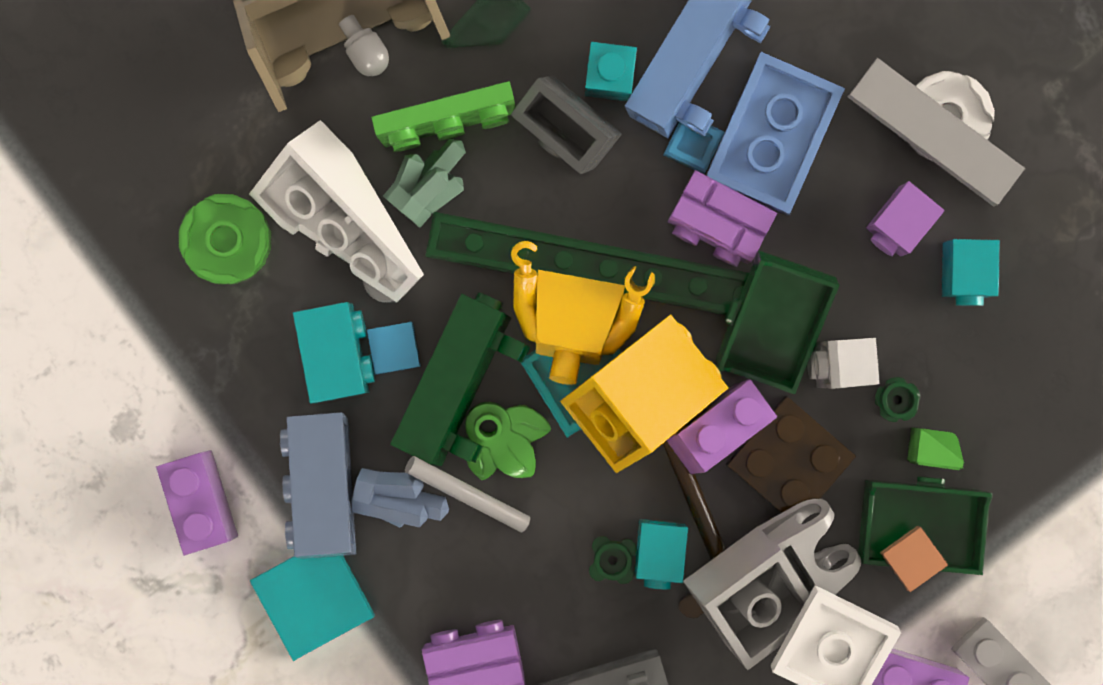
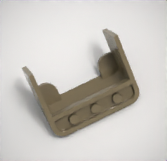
M233 0L246 50L278 112L287 109L281 87H291L305 79L306 73L311 67L310 55L347 39L339 23L350 15L356 17L363 29L376 27L392 19L396 28L406 29L410 32L425 28L433 20L441 39L444 40L450 37L436 0Z

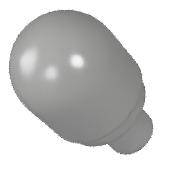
M354 15L344 18L339 23V26L348 39L344 43V47L349 59L363 75L377 76L381 74L389 63V54L383 42L371 28L363 29Z

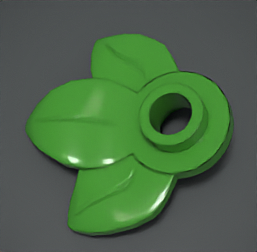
M494 402L477 404L467 414L465 428L470 440L484 447L476 463L467 461L468 467L481 480L489 478L497 468L504 474L514 478L533 476L536 468V459L531 443L551 431L550 424L540 413L525 405L505 409ZM485 420H492L497 424L496 429L492 432H484L479 426Z

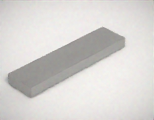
M879 58L872 63L848 95L849 99L993 207L1001 202L1025 170L1022 165Z

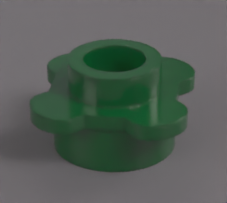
M606 536L595 538L592 542V549L595 555L594 563L589 567L590 576L595 581H602L606 578L608 580H617L620 584L629 583L634 577L631 565L632 556L637 552L635 543L630 539L617 542L609 541ZM610 556L617 557L615 564L608 562Z

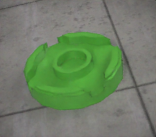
M214 194L200 201L185 214L179 229V249L187 265L198 277L214 284H238L252 278L265 265L271 250V230L264 214L252 202L233 194Z

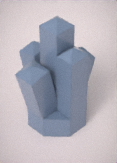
M368 468L361 469L352 497V512L380 518L399 528L404 524L420 528L428 518L441 521L449 512L446 497L421 492L424 487L423 482L407 473L381 472Z

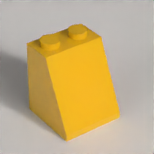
M669 315L565 396L560 402L612 469L618 473L652 453L725 392L728 386L721 379L720 371L716 365L707 360L695 346L689 331L682 324L677 323L672 315Z

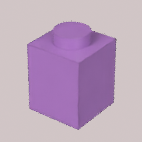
M908 181L898 187L866 226V229L874 235L871 241L876 247L889 256L897 253L901 257L911 253L945 210Z

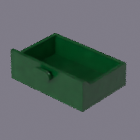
M758 250L740 298H733L726 315L725 323L729 324L716 356L718 370L721 372H731L795 394L840 286L837 278Z
M917 476V484L865 479L858 550L861 563L890 567L880 552L916 526H919L948 564V566L941 570L942 572L983 575L988 513L993 493L983 490L945 487V479Z

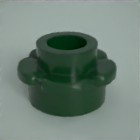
M893 377L885 382L886 385L879 387L875 394V404L880 407V415L891 422H897L898 419L907 421L913 418L918 411L920 401L919 390L914 384L906 383L904 378ZM897 395L901 397L900 404H895L893 401Z

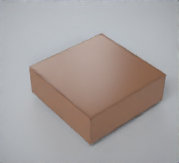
M916 526L880 552L909 592L948 566L926 533L919 526Z

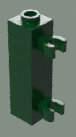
M481 292L477 293L475 299L461 293L390 445L430 465L442 466L448 452L468 462H477L484 446L457 434L495 352L498 351L523 363L530 349V346L504 334L511 317L500 312L503 305L502 302Z

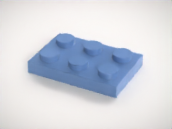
M760 52L706 176L757 203L788 216L791 213L845 88Z

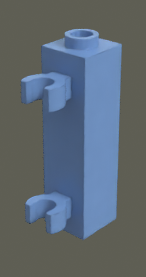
M688 0L625 104L629 117L666 138L670 137L678 122H681L697 134L705 136L714 122L711 119L712 114L697 105L691 104V100L734 29L740 30L749 38L761 43L770 29V26L767 25L770 19L757 11L747 9L752 0Z

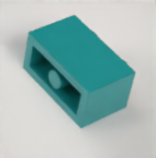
M345 302L293 312L310 404L370 393L368 383L375 382V374L370 355L363 356L359 338L366 337V327L362 311H354L353 304Z

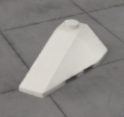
M321 120L287 143L249 193L280 227L293 235L300 231L317 242L315 247L317 251L326 257L332 253L350 264V269L355 276L395 302H398L424 275L353 153Z

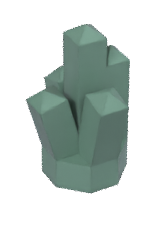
M448 139L440 150H434L424 163L417 154L406 155L395 182L383 197L420 228L431 214L464 191L462 178L452 174L448 175L466 153L463 142L461 140Z

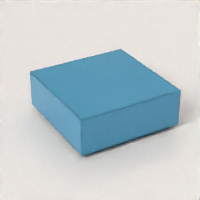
M679 122L663 156L705 174L725 132L711 126L706 135L701 136Z
M413 322L367 330L375 375L421 367Z

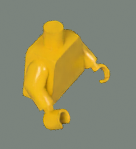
M521 241L512 248L511 252L513 262L520 267L514 271L513 310L525 338L536 343V353L553 357L549 379L561 384H576L580 362L599 365L603 355L614 354L635 332L645 304L642 296L649 293L655 283L654 273L651 272L648 285L644 287L637 286L633 282L632 276L636 266L631 268L625 277V285L538 270L537 274L534 269H531V261L521 259L517 255L518 251L523 248L536 252L537 246L529 241ZM625 287L629 293H624Z

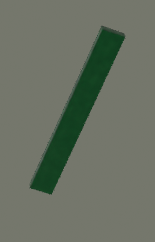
M434 212L425 255L427 258L514 274V271L520 267L515 265L512 260V248L521 241H529L537 246V251L534 252L531 249L523 248L518 251L517 255L521 259L531 261V269H534L537 274L538 270L625 285V277L630 269L636 266L632 276L635 285L644 287L648 285L651 272L655 276V283L651 290L642 296L644 300L721 315H727L734 297L740 298L749 275L748 272ZM625 287L624 293H629Z

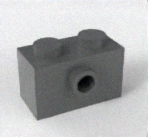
M554 75L538 78L510 114L539 139L538 143L543 149L555 157H561L579 174L595 169L622 135L619 130Z

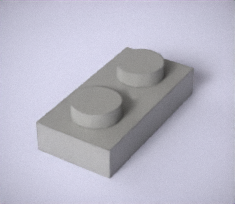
M984 617L951 648L986 685H1051Z

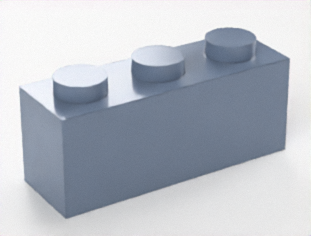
M342 412L287 417V429L280 431L281 453L283 457H289L290 475L283 476L282 483L285 503H291L292 521H286L285 524L287 549H294V557L300 559L356 555L348 418Z

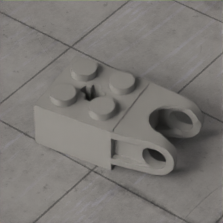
M823 499L803 501L757 526L683 581L724 644L747 670L782 645L815 585L836 595L853 579L860 569L861 557L856 549L849 544L824 548L814 553L818 541L826 534L834 520V512L828 502ZM814 513H820L814 519L808 521L805 524H802L804 519ZM848 558L847 562L840 568L829 570L838 561Z

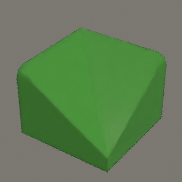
M911 427L907 457L910 463L953 470L963 468L964 460L956 434Z

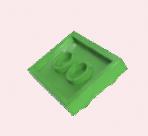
M510 81L376 115L371 118L375 134L385 148L393 146L394 152H399L420 146L419 139L437 134L438 140H447L465 134L463 127L481 123L483 129H489L507 124L509 122L508 116L515 109V101Z

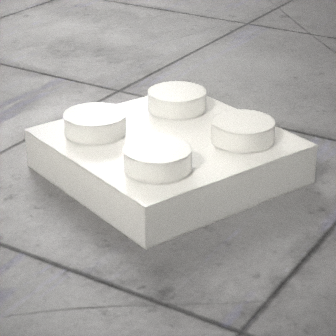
M815 585L770 666L773 673L798 685H872L899 638L901 631L897 625Z

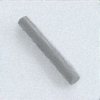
M412 456L407 462L405 473L521 533L528 527L530 516L415 456Z

